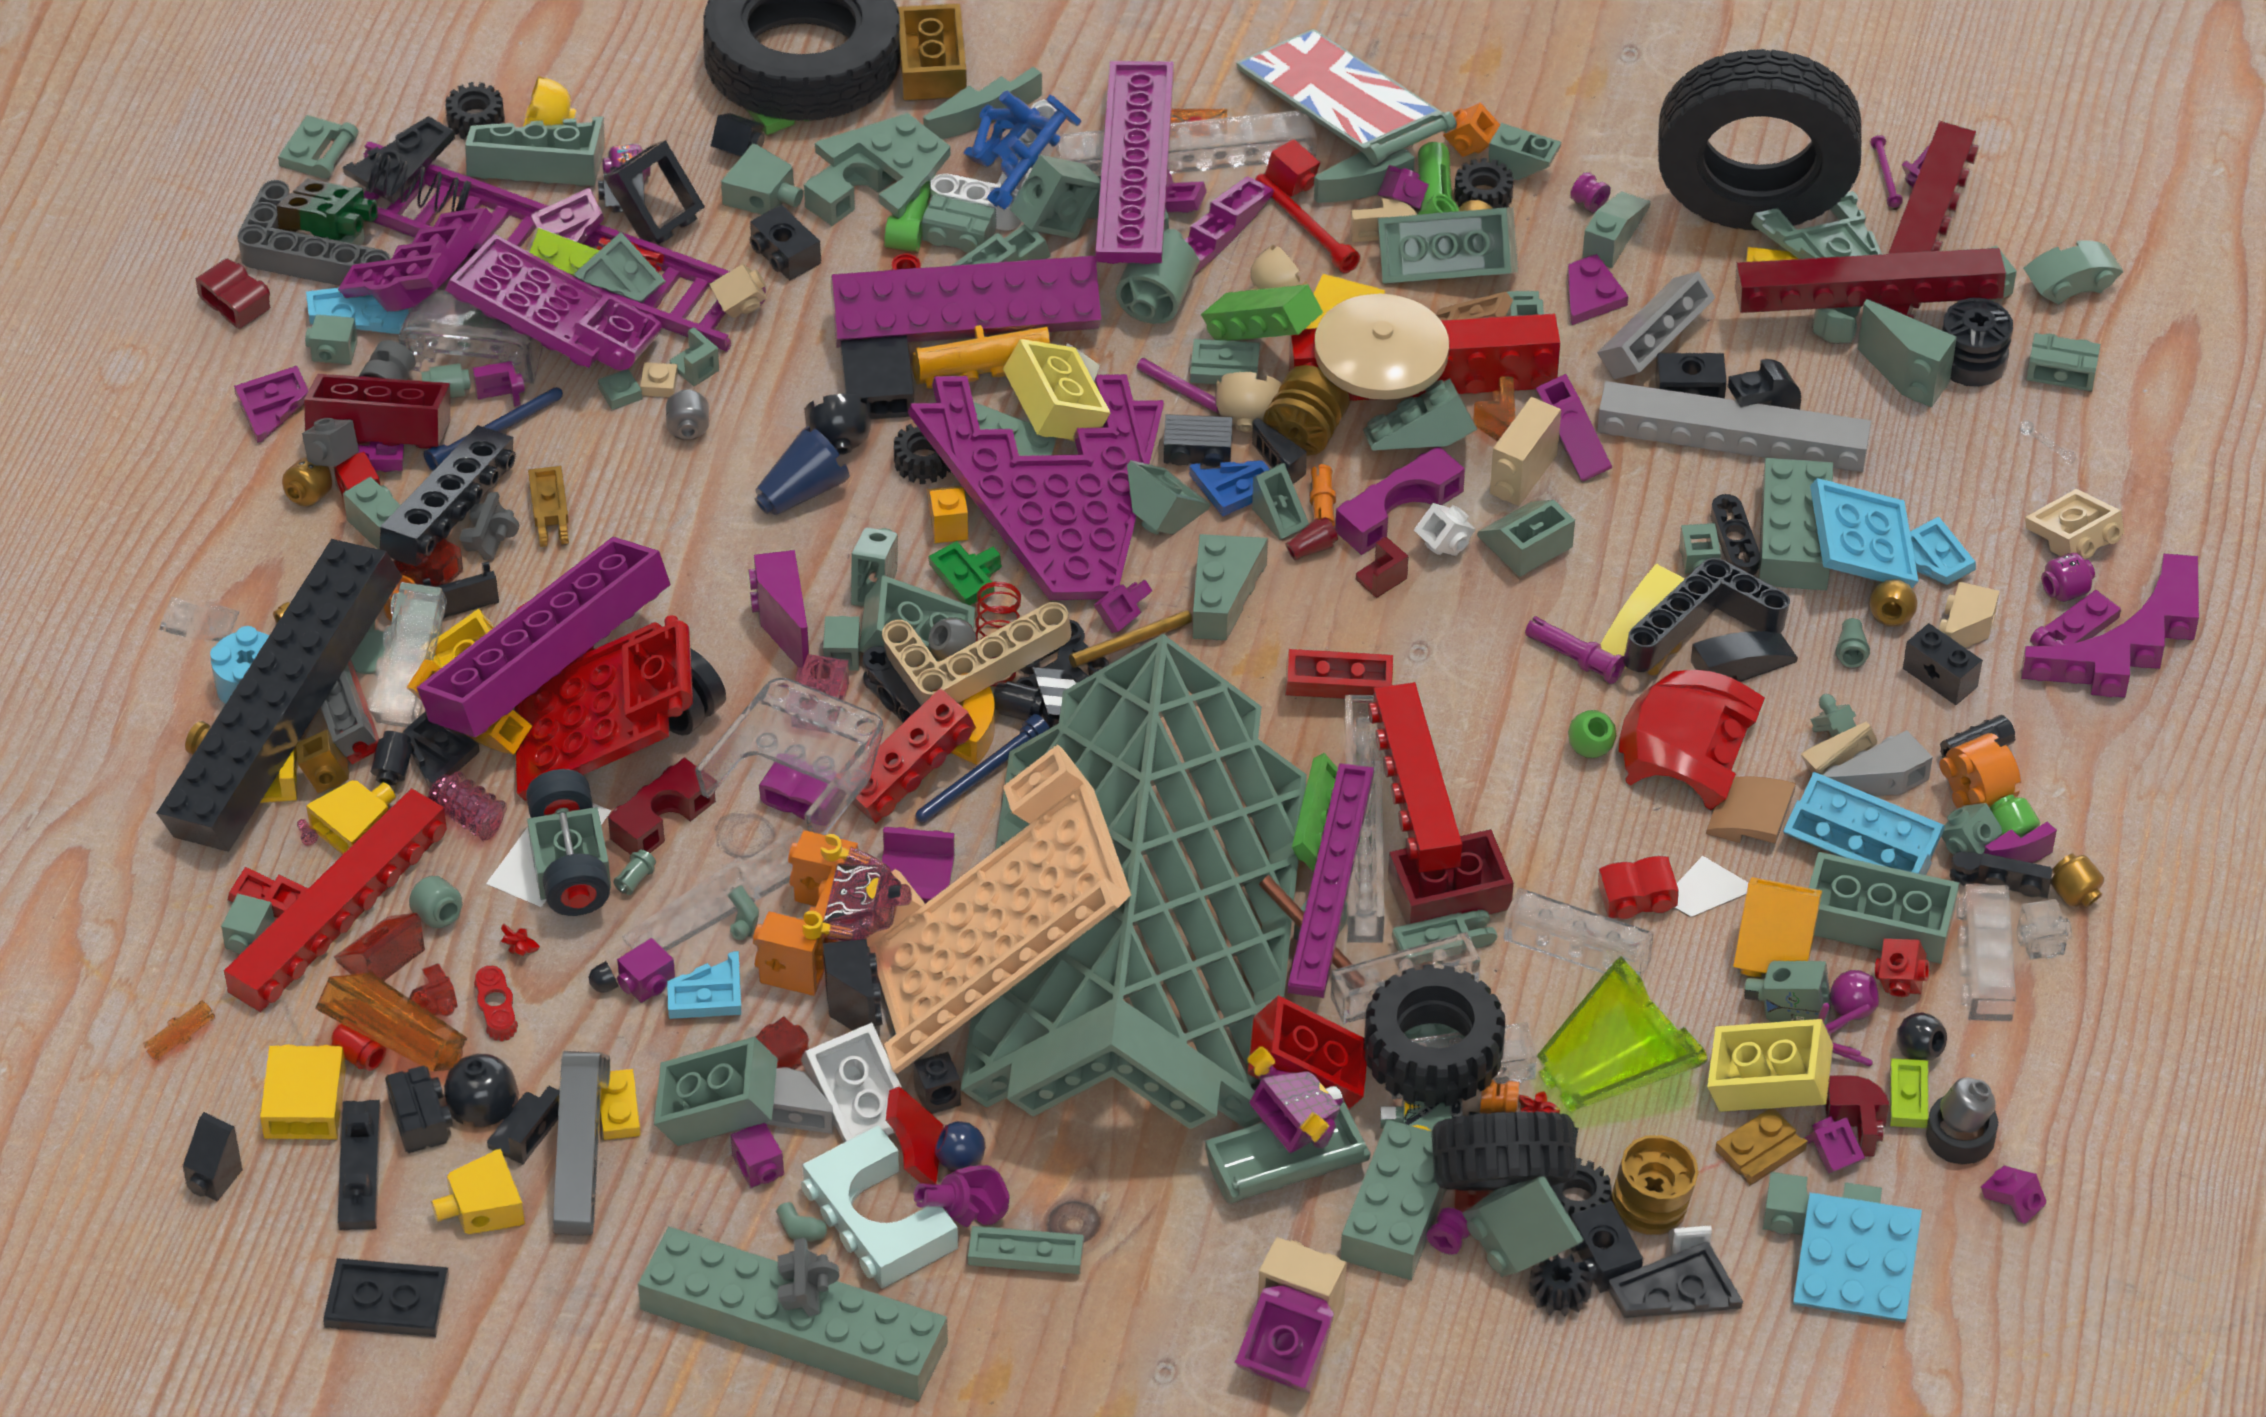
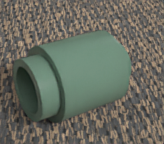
M461 363L429 367V371L421 372L422 381L450 383V398L465 396L464 389H471L468 369H461Z

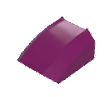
M1285 1285L1264 1288L1234 1363L1239 1368L1256 1376L1285 1385L1297 1391L1310 1393L1334 1317L1333 1311L1326 1300Z

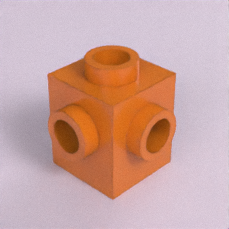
M1480 102L1463 110L1460 108L1453 112L1457 127L1450 132H1444L1443 136L1462 157H1465L1474 152L1477 154L1483 152L1489 146L1490 141L1501 124Z

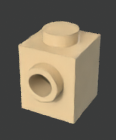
M744 264L710 283L724 312L733 318L742 313L748 314L759 308L760 302L767 298L762 289L766 284L760 273L756 269L752 271Z

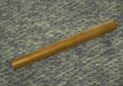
M1188 610L1179 612L1070 654L1069 662L1072 667H1078L1192 622V615Z

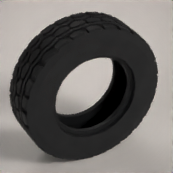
M708 0L703 16L705 69L711 82L715 84V87L724 96L738 106H742L746 110L757 114L795 121L822 120L845 115L865 107L868 103L870 104L880 97L882 92L884 93L895 79L900 60L899 10L894 0ZM791 24H812L836 30L847 37L848 40L842 45L827 51L794 54L768 48L759 43L756 38L776 27Z
M1750 49L1748 51L1741 50L1714 57L1701 65H1697L1688 71L1685 76H1682L1674 84L1672 90L1668 92L1663 101L1658 129V162L1661 177L1666 187L1670 189V193L1679 203H1682L1685 208L1694 214H1698L1701 218L1715 224L1718 223L1735 229L1760 231L1751 224L1754 214L1778 208L1793 226L1805 223L1824 214L1827 210L1829 211L1838 204L1841 198H1844L1853 187V183L1856 182L1862 157V125L1859 105L1849 86L1845 85V81L1835 72H1831L1828 67L1817 61L1796 53L1792 54L1787 51L1773 49ZM1748 117H1773L1788 121L1802 129L1811 139L1810 143L1797 155L1771 164H1747L1732 160L1718 152L1708 140L1721 127Z

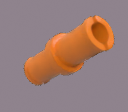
M1320 464L1318 465L1319 475L1317 474L1316 466L1311 469L1312 491L1309 495V501L1313 506L1314 519L1318 518L1320 520L1326 517L1335 526L1333 505L1336 503V492L1332 488L1333 472L1330 466Z

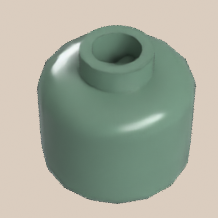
M428 876L420 880L412 889L409 897V907L413 914L432 928H443L453 923L458 918L463 905L462 896L459 891L440 876Z

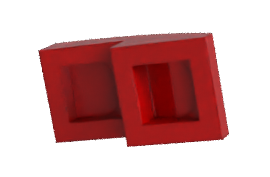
M244 867L229 891L227 900L234 902L237 894L269 901L272 904L274 917H279L308 888L279 874L274 881L250 868Z

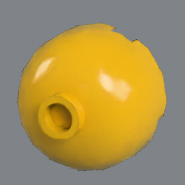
M538 76L531 94L532 99L527 108L523 127L530 124V121H543L544 126L561 125L563 124V119L575 118L576 109L571 108V96L568 90L562 84L552 79Z

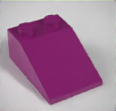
M795 550L755 554V569H748L750 589H756L755 592H750L752 613L759 612L762 628L803 673H810L808 627Z

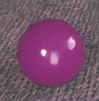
M1848 970L1841 973L1834 980L1830 989V1001L1835 1011L1844 1016L1868 1004L1871 1007L1870 1010L1853 1020L1869 1017L1879 1005L1878 988L1873 976L1860 970Z

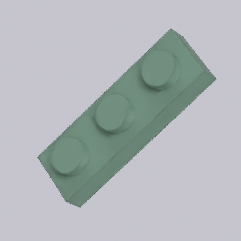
M972 1226L968 1265L1080 1274L1084 1235Z

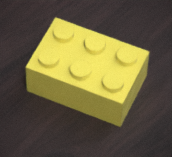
M1019 340L1003 370L1037 435L1063 438L1075 442L1074 434L1076 428H1102L1111 412L1075 347L1037 341Z
M1822 1019L1715 1027L1707 1087L1719 1112L1826 1105L1833 1043Z

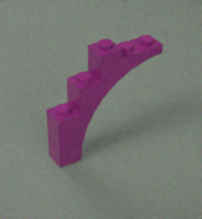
M2164 553L2159 580L2152 595L2143 607L2125 623L2105 634L2077 643L2057 646H2025L2021 679L2091 684V695L2126 698L2130 679V667L2160 669L2165 648V638L2177 640L2195 639L2199 621L2198 556Z

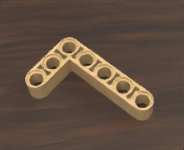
M1049 602L940 662L936 661L907 621L893 620L887 623L882 630V638L889 661L922 706L935 693L930 691L940 688L957 703H960L1065 645L1070 640L1072 631L1066 607L1058 602Z

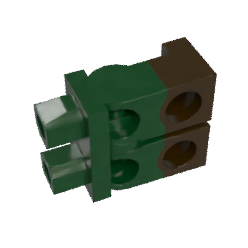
M309 178L276 205L279 229L297 232L298 230L306 231L316 237L326 238L328 236V239L340 241L346 235L357 237L362 232L363 221L372 223L378 218L377 201L364 198L363 188L354 187L351 189L346 186Z

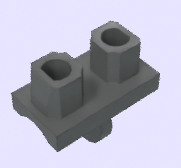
M489 492L485 503L475 504L470 509V520L475 528L462 529L459 537L466 551L479 550L484 560H493L500 541H503L505 537H514L520 526L518 520L513 517L514 512L509 509L506 510L501 506L498 492Z
M805 1237L794 1240V1251L778 1256L780 1275L784 1280L794 1278L793 1283L778 1287V1300L785 1310L803 1308L808 1316L820 1314L819 1291L826 1292L829 1289V1285L839 1279V1267L835 1263L828 1261L827 1255H817L807 1249Z

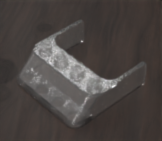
M784 677L773 679L760 690L696 767L695 773L701 793L709 798L742 759L755 755L765 757L829 784L804 816L808 831L826 835L870 780L884 733V724L881 717L877 714Z

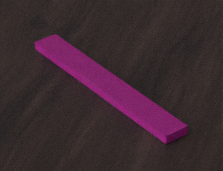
M1339 763L1288 982V993L1319 998H1324L1374 779L1373 767Z

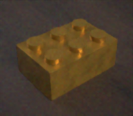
M960 3L898 7L900 15V64L903 100L952 98L967 87V69Z

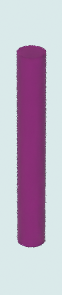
M1145 358L1139 360L1137 364L1139 371L1219 414L1216 406V397Z

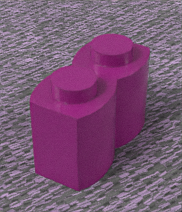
M779 755L759 784L760 800L769 807L782 812H792L808 822L823 824L843 794L840 786L841 778L831 769L809 767L798 757Z

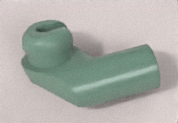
M739 885L727 894L738 910L735 923L730 926V932L735 939L744 940L755 932L759 909L743 886Z
M791 1202L783 1203L776 1209V1213L791 1239L796 1240L805 1237L807 1241L812 1242L822 1240L827 1233L825 1222L814 1217L799 1216Z

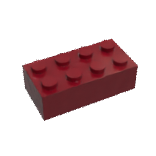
M318 373L304 399L305 431L313 427L315 421L324 418L353 420L357 444H363L367 441L381 442L385 446L412 444L421 449L439 446L450 422V383Z

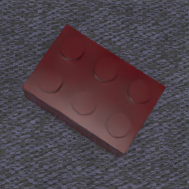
M1492 829L1460 836L1462 842L1461 867L1418 873L1415 859H1409L1407 848L1389 852L1388 881L1406 925L1460 912L1463 914L1483 909V911L1486 910L1490 915L1512 910L1514 882Z

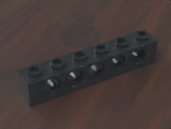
M477 425L380 526V550L387 551L391 559L415 567L426 556H430L434 547L442 539L447 538L451 529L459 521L464 520L467 512L475 504L480 503L483 495L491 487L496 486L499 478L507 470H511L516 459V453L513 451L514 437Z

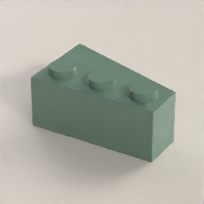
M1199 535L1193 606V639H1228L1243 611V605L1247 597L1255 589V582L1267 566L1268 538Z

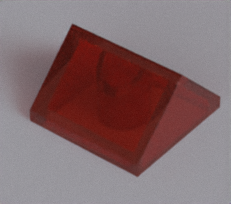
M417 913L387 916L336 954L334 958L339 965L372 991L425 951L421 918Z

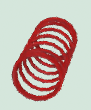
M1000 581L990 582L983 585L977 592L976 642L978 641V633L986 637L981 631V628L988 624L993 627L1002 628L1004 626L992 623H1011L1001 619L986 621L982 617V614L986 611L998 614L1014 612L1016 618H1020L1017 610L1021 606V593L1012 584ZM991 587H1005L1016 593L1014 595L1009 592L999 591L987 594L981 598L983 591ZM994 594L1010 595L1017 600L1010 607L1003 605L991 607L983 602L984 599ZM979 619L985 622L981 626H979ZM1016 672L1012 673L1006 680L998 681L990 686L996 687L999 682L1013 681L1016 677Z

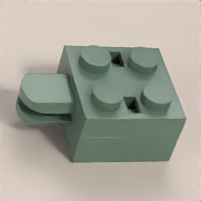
M1039 155L1010 210L1031 231L1076 239L1087 218H1098L1101 179L1083 163Z

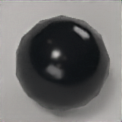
M1924 1012L1914 1013L1904 1018L1899 1025L1896 1043L1902 1055L1908 1059L1930 1062L1943 1053L1947 1044V1032L1942 1022L1933 1015Z

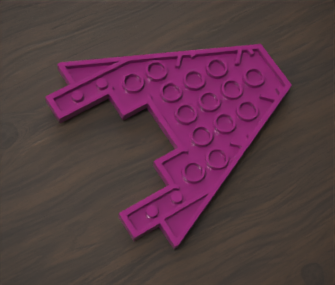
M1127 374L1096 375L1094 383L1111 413L1103 428H1076L1074 440L1078 455L1019 456L1013 429H980L967 376H935L932 387L936 403H911L908 410L910 418L1050 601L1101 599L1113 588L1119 586L1137 516L1132 510L1127 465L1130 460L1150 464L1164 407L1163 400L1134 401Z

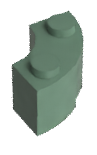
M2082 240L2076 241L2077 246L2060 250L2057 246L2032 260L2023 269L2040 295L2059 305L2069 297L2081 292L2093 291L2101 293L2111 286L2115 279L2124 272L2107 245L2097 241Z

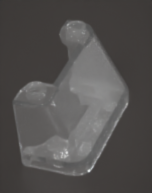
M436 289L426 299L410 309L402 323L398 338L399 343L406 346L415 357L416 365L413 371H420L422 362L425 359H428V362L435 363L437 353L498 359L499 363L512 361L514 370L517 373H522L524 383L533 384L543 350V345L540 341L529 335L517 333L505 322L484 315L477 307L469 303L460 302L451 293Z

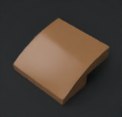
M1735 777L1727 798L1715 807L1706 834L1740 843L1743 835L1776 844L1795 792L1796 783L1767 777Z

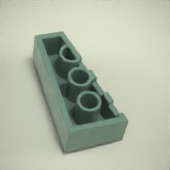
M604 116L592 117V122L577 123L576 118L563 119V124L544 126L543 121H530V124L520 128H516L513 123L470 126L465 144L467 176L483 179L535 181L547 184H575L577 186H595L605 149Z

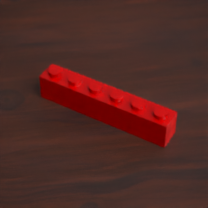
M1411 682L1374 688L1373 703H1368L1369 719L1371 724H1377L1378 730L1375 731L1377 748L1379 751L1384 750L1385 752L1383 767L1386 778L1392 777L1391 796L1393 804L1400 805L1401 811L1398 812L1401 832L1407 831L1409 837L1406 839L1408 857L1410 860L1415 859L1418 873L1461 867L1462 842L1416 683Z

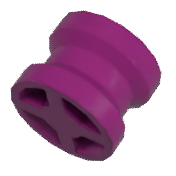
M1586 172L1575 181L1570 197L1577 203H1584L1588 211L1595 213L1609 199L1611 188L1605 182L1599 183L1596 176L1592 173Z
M1449 1207L1443 1208L1437 1215V1224H1433L1427 1231L1426 1237L1429 1243L1444 1254H1457L1463 1246L1462 1239L1470 1235L1467 1228V1220L1461 1211Z

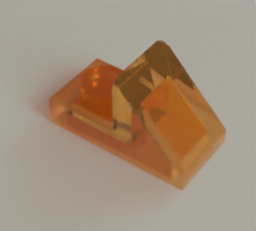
M1500 377L1499 390H1493L1492 401H1477L1474 403L1473 421L1476 427L1497 442L1516 418L1513 377Z

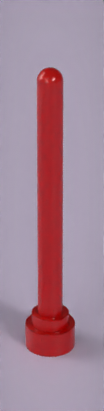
M1260 173L1256 176L1255 180L1274 189L1271 198L1331 253L1332 264L1340 272L1348 273L1357 267L1361 258L1359 252L1349 244H1339L1265 174Z

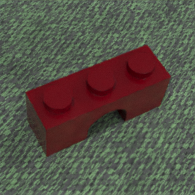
M685 757L682 758L675 765L667 767L662 775L652 783L643 786L629 801L617 806L608 816L610 840L630 855L633 852H638L640 849L649 853L653 852L665 842L663 819L659 816L664 813L674 812L681 814L691 822L716 802L714 779Z

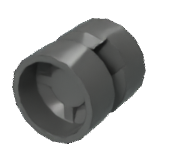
M385 340L377 345L369 362L366 363L359 376L407 380L415 368L416 360L413 353L406 346L396 341Z

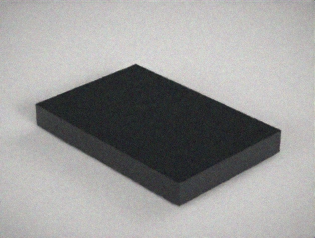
M337 1258L323 1317L324 1328L436 1337L449 1278L448 1267Z

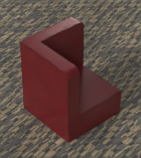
M1386 536L1376 542L1375 561L1356 572L1355 579L1377 598L1407 579L1409 556Z

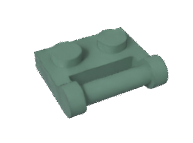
M306 115L279 154V166L322 179H328L334 171V164L347 145L355 141L359 131L356 126L348 122L340 125ZM336 139L325 156L320 158L331 140Z

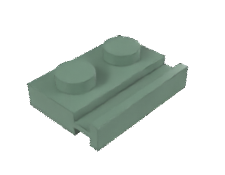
M1194 339L1190 383L1216 384L1217 381L1221 383L1222 376L1235 372L1257 373L1258 376L1260 343Z

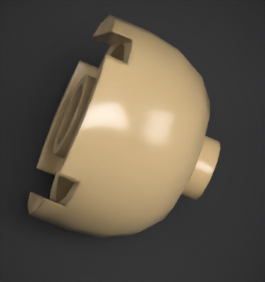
M1274 244L1262 251L1255 258L1251 266L1250 279L1254 287L1250 290L1307 285L1308 283L1306 280L1301 284L1299 283V269L1280 247L1277 246L1275 248Z
M1253 372L1225 374L1222 376L1221 383L1219 381L1216 383V406L1222 417H1233V425L1236 426L1237 430L1252 432V421L1256 418L1263 421L1266 409L1271 404L1273 397L1279 393L1278 390L1281 382L1270 376H1267V381L1256 379L1257 373Z

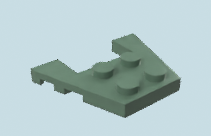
M908 113L814 143L815 153L833 167H836L854 154L861 152L898 182L879 193V204L897 218H900L906 212L907 204L919 196L920 188L927 180L931 181L951 156V147Z
M1854 191L1848 192L1844 198H1841L1838 204L1830 209L1839 221L1796 230L1778 208L1755 213L1751 221L1755 228L1798 259L1882 254L1873 232L1868 231L1866 228V216L1864 211L1859 210L1857 207L1858 197Z

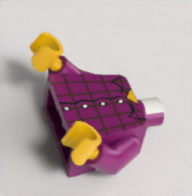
M1260 1046L1246 1058L1254 1066V1072L1261 1080L1249 1104L1289 1153H1293L1311 1142L1317 1148L1326 1147L1336 1129L1334 1120L1343 1102L1342 1093L1334 1086L1325 1089L1314 1074L1310 1072L1289 1073L1276 1070L1273 1067L1275 1063L1273 1057L1265 1048Z

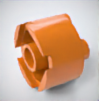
M1987 733L1954 747L1947 752L1945 758L1940 760V770L1949 781L1953 791L1952 800L1957 809L1962 806L1986 803L1990 808L1995 802L2005 796L2014 795L2016 798L2019 795L2020 791H2015V784L2021 782L2017 762L2007 745L2000 747L1994 741L1999 738L1995 734Z

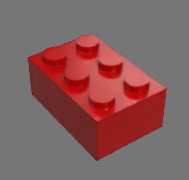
M1279 995L1254 1016L1249 1056L1261 1046L1273 1057L1275 1061L1273 1067L1276 1070L1289 1073L1310 1072L1314 1074L1325 1089L1334 1086L1340 1090L1348 1110L1364 1097L1367 1068L1364 1037ZM1248 1063L1247 1074L1259 1079L1254 1072V1066Z

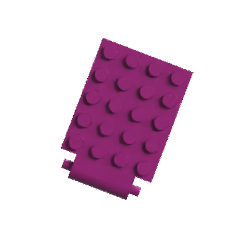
M493 234L449 280L445 289L456 300L477 307L484 315L505 322L517 333L529 335L540 341L545 348L557 350L570 357L573 363L588 368L598 360L616 370L629 369L659 335L662 328L661 322L656 320L654 315L650 313L645 314L614 296L592 287L496 234Z

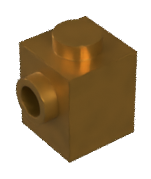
M328 729L297 743L298 765L317 793H321L329 788L338 787L343 782L349 780L347 757L333 743Z

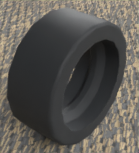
M1943 1097L1939 1098L1930 1109L1926 1137L1930 1148L1937 1156L1944 1160L1961 1165L1976 1163L1986 1158L1994 1149L1999 1124L1996 1111L1983 1124L1984 1134L1973 1140L1955 1139L1946 1134L1940 1127L1944 1119L1940 1108Z

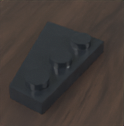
M428 116L397 134L395 141L381 149L375 147L367 152L368 157L358 163L350 162L343 166L344 175L367 187L375 157L380 152V154H384L382 165L388 155L391 157L386 194L392 187L403 162L407 161L405 192L413 184L419 169L424 166L426 170L455 139L454 131ZM386 164L373 192L394 204L400 198L404 169L391 195L385 198L383 187Z
M1709 1241L1610 1279L1607 1285L1624 1318L1742 1309L1743 1305L1742 1298Z

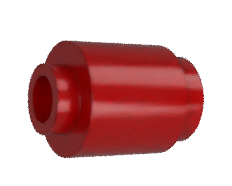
M354 1020L339 1024L332 1033L331 1046H343L344 1058L358 1069L372 1071L381 1064L386 1055V1048L382 1045L381 1039Z

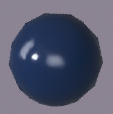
M956 1121L947 1124L938 1137L935 1146V1156L945 1168L952 1172L962 1168L977 1166L984 1157L986 1149L985 1138L979 1129L969 1122Z

